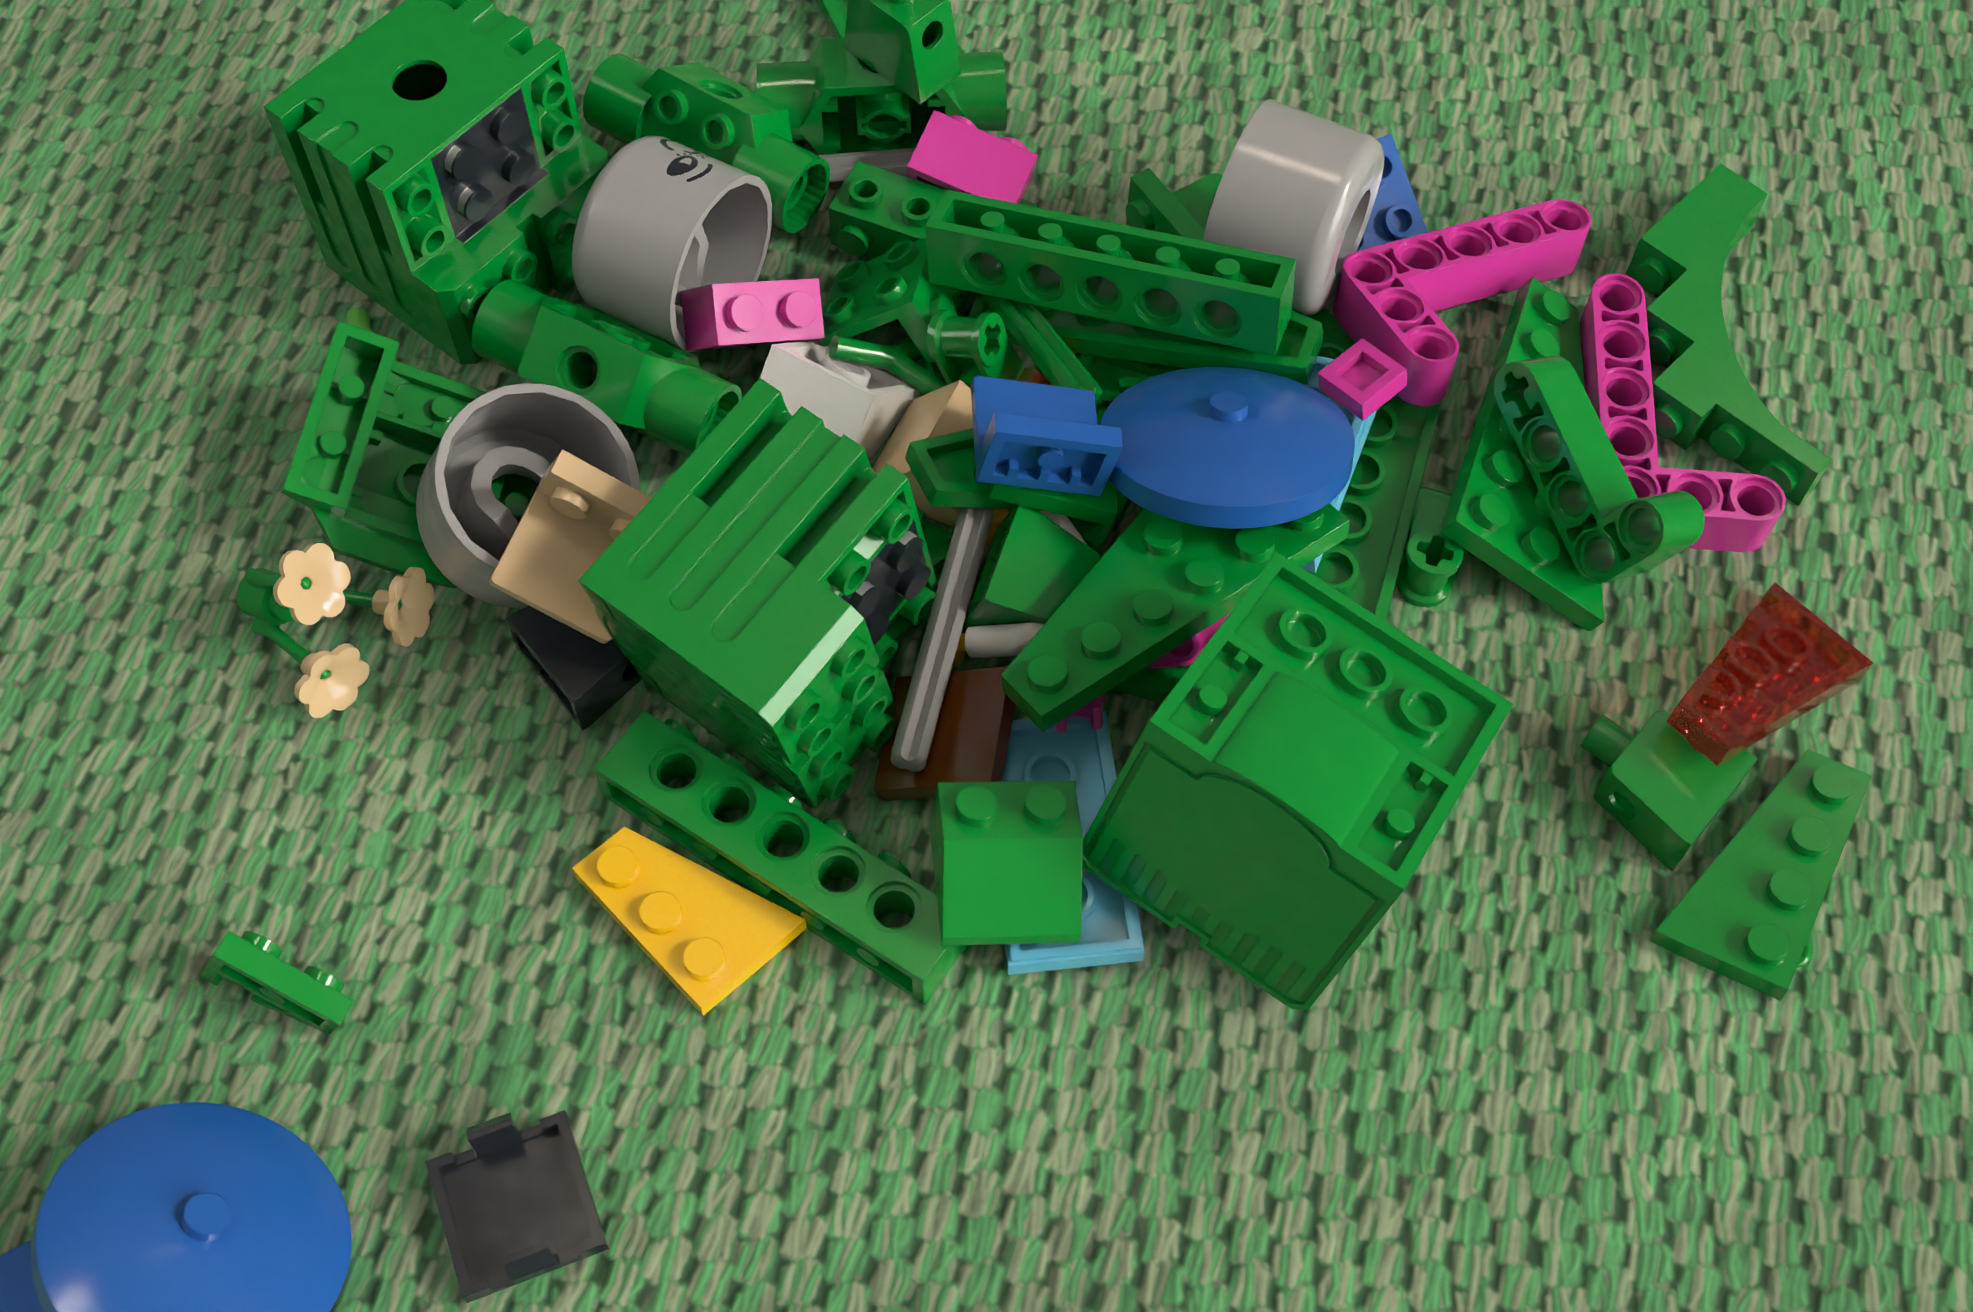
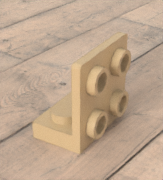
M561 450L544 473L490 578L491 586L600 643H608L612 638L600 621L594 604L578 580L652 498L574 455Z

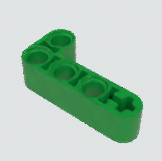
M1547 356L1514 361L1502 366L1497 372L1494 381V395L1497 405L1573 564L1584 579L1590 583L1602 584L1648 572L1693 545L1701 537L1704 530L1705 516L1702 506L1690 493L1675 490L1642 498L1637 497L1574 367L1568 360L1561 356Z

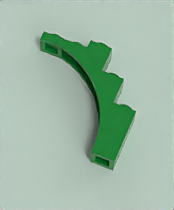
M1719 164L1640 237L1626 272L1644 290L1659 295L1646 308L1650 361L1667 368L1652 383L1656 435L1664 439H1670L1684 450H1687L1700 437L1708 442L1721 457L1735 461L1752 474L1765 476L1775 481L1783 490L1785 497L1799 506L1813 492L1832 459L1778 422L1751 387L1733 353L1725 328L1721 304L1722 275L1725 259L1740 240L1752 229L1767 197V193L1723 164Z

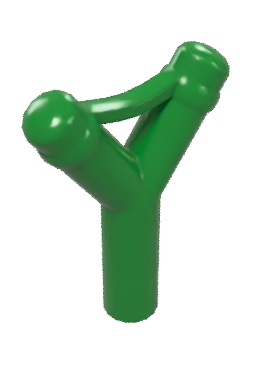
M836 335L831 339L829 346V357L831 359L888 370L917 389L922 395L946 386V383L935 374L931 363L926 361L912 339L891 347ZM922 359V367L914 361Z

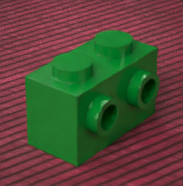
M857 160L828 208L831 244L840 247L850 255H864L874 259L885 254L892 246L901 241L911 240L915 242L926 237L925 225L946 190Z

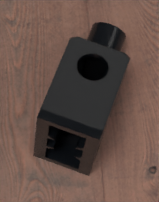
M531 606L522 608L506 617L516 648L582 731L591 726L641 680L630 660L621 652L613 639L605 644L600 643Z

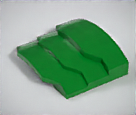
M338 321L282 494L312 509L332 551L400 575H404L409 567H419L425 572L426 582L449 588H457L435 566L422 542L416 516L417 491L424 469L450 423L463 408L487 392L396 361L395 356L400 344L399 341ZM503 474L492 480L491 489L496 499L509 508L519 523L539 484L530 478L520 475Z

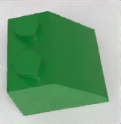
M1074 781L938 782L930 825L941 946L1079 942L1081 937L1083 836Z

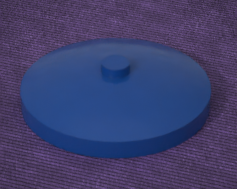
M1200 367L1160 374L1135 384L1117 396L1108 406L1101 420V425L1121 427L1123 449L1108 479L1113 486L1125 497L1151 512L1193 525L1214 528H1256L1299 519L1321 509L1336 498L1346 486L1352 471L1355 437L1352 426L1342 410L1313 388L1269 372L1236 367Z
M206 1102L165 1104L134 1112L109 1123L81 1143L63 1162L45 1192L34 1226L31 1242L33 1283L44 1312H330L341 1292L348 1272L352 1243L351 1225L341 1189L328 1167L309 1145L285 1127L262 1115L223 1104Z

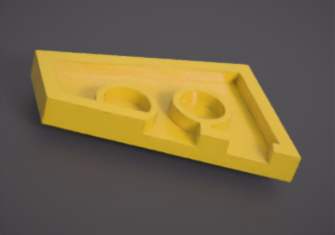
M625 826L572 868L575 878L703 1016L807 929L804 918Z

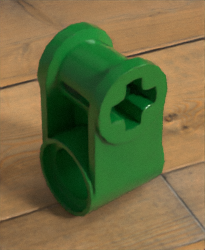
M941 309L932 316L927 331V347L930 357L937 363L947 385L961 380L971 389L976 376L1016 381L1023 366L1022 361L1014 350L1006 333L1003 319L999 314L984 312L978 318L960 317L952 310Z
M1424 486L1420 487L1408 527L1410 529L1396 580V587L1399 594L1408 603L1417 607L1428 608L1437 606L1446 600L1451 591L1455 574L1467 550L1441 533L1452 494Z

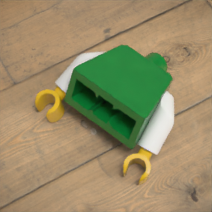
M1016 505L1011 512L1008 509H994L986 544H990L974 587L964 624L969 627L966 633H961L952 668L958 666L963 661L966 652L971 658L1017 656L1101 559L1099 553L1087 546V543L1067 516L1047 511H1038L1022 505Z

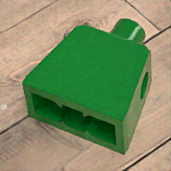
M848 0L844 39L845 49L919 104L923 103L961 74L953 15L949 0Z
M1656 711L1636 736L1605 715H1602L1580 745L1610 767L1594 794L1595 800L1664 866L1672 871L1736 791L1758 759L1750 752L1666 711Z

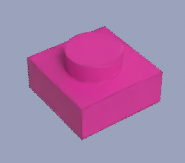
M1361 338L1318 372L1319 389L1364 421L1407 386V369Z

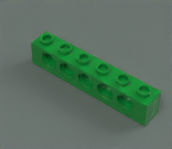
M951 190L945 191L925 225L929 283L1276 355L1291 318L1296 259Z
M644 710L594 768L603 797L737 884L804 918L808 930L924 1005L968 946H941L936 888L930 891L911 879L908 869L892 856L879 853L876 857L857 845L855 837L838 822L832 819H825L821 822L803 811L801 803L784 788L778 785H771L768 789L751 778L746 767L730 754L721 751L714 755L703 748L685 726L673 719H667L664 723ZM686 776L693 778L692 782L685 787L676 789L666 787L671 780L677 777ZM738 809L747 812L742 819L736 822L726 823L717 820L724 812ZM783 843H793L801 847L797 853L789 857H777L770 853L776 846ZM837 877L850 878L856 882L851 889L840 893L831 892L824 888L826 883ZM890 912H902L912 918L907 925L901 928H887L878 922L884 915Z

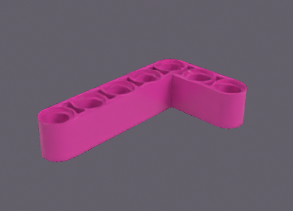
M1563 199L1550 200L1353 252L1344 259L1332 312L1335 319L1355 343L1363 338L1407 369V386L1396 394L1399 398L1416 406H1433L1441 402L1446 395L1459 352V343L1456 337L1435 312L1519 289L1532 277L1540 282H1545L1572 273L1576 268L1591 225V215L1587 209L1573 201Z
M1615 273L1606 274L1598 278L1593 284L1579 322L1585 391L1637 497L1642 498L1675 490L1686 491L1693 495L1702 506L1705 521L1701 537L1693 545L1689 546V549L1752 552L1760 548L1785 509L1786 498L1783 490L1775 481L1757 474L1659 467L1645 294L1641 285L1627 275Z

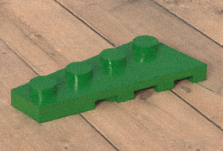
M1807 749L1659 925L1650 942L1781 1001L1789 989L1872 775Z

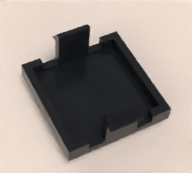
M565 1110L539 1119L540 1124L521 1131L518 1130L512 1119L511 1112L466 1129L468 1142L473 1149L457 1155L449 1152L425 1161L462 1298L466 1303L609 1249L570 1120Z

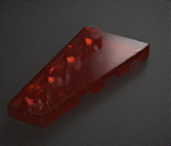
M1774 582L1760 603L1754 607L1740 628L1726 642L1717 657L1707 666L1683 696L1666 722L1686 738L1691 747L1704 754L1718 766L1860 681L1873 662Z

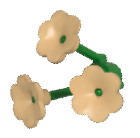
M324 543L309 544L303 551H287L279 561L280 574L264 568H249L237 589L239 609L244 614L255 617L252 625L253 632L270 638L301 664V672L304 675L296 683L294 694L300 702L304 703L306 712L314 718H322L329 714L332 709L341 711L350 706L357 698V687L362 685L368 678L369 665L360 659L359 650L349 643L341 644L331 652L323 650L311 654L279 628L281 624L295 621L302 625H313L322 616L336 617L342 612L345 604L370 607L375 614L384 615V625L387 630L392 631L394 643L398 646L407 647L412 644L415 637H423L430 623L429 610L434 602L433 586L430 583H426L425 572L419 567H409L403 576H395L391 581L389 591L380 589L375 594L346 590L351 580L350 570L345 563L334 559L332 549Z

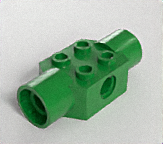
M845 38L822 39L809 61L757 63V93L788 109L792 142L808 141L820 155L916 148L934 110L948 116L959 115L974 123L978 129L985 132L1006 131V80L1002 51L958 53L961 74L921 104L846 50L844 47Z
M614 54L605 59L597 67L588 82L583 98V115L588 125L625 145L646 136L665 137L759 177L765 182L770 192L772 224L789 233L800 231L813 219L822 205L830 181L828 162L792 142L788 109L698 62L661 67L655 71L624 54Z
M507 279L497 284L485 297L475 317L472 329V345L474 351L479 356L536 384L556 386L578 394L600 408L612 419L619 429L622 428V425L635 427L638 433L687 457L697 449L742 399V392L739 386L701 369L697 355L632 327L592 307L547 296L513 279Z

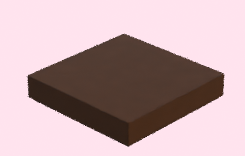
M1008 666L954 671L950 673L926 765L919 772L897 768L891 763L890 759L912 676L896 677L893 699L898 711L894 714L893 718L897 720V726L892 737L882 747L873 791L883 801L935 798L938 782H1002L1015 710V703L1002 689L1001 674Z

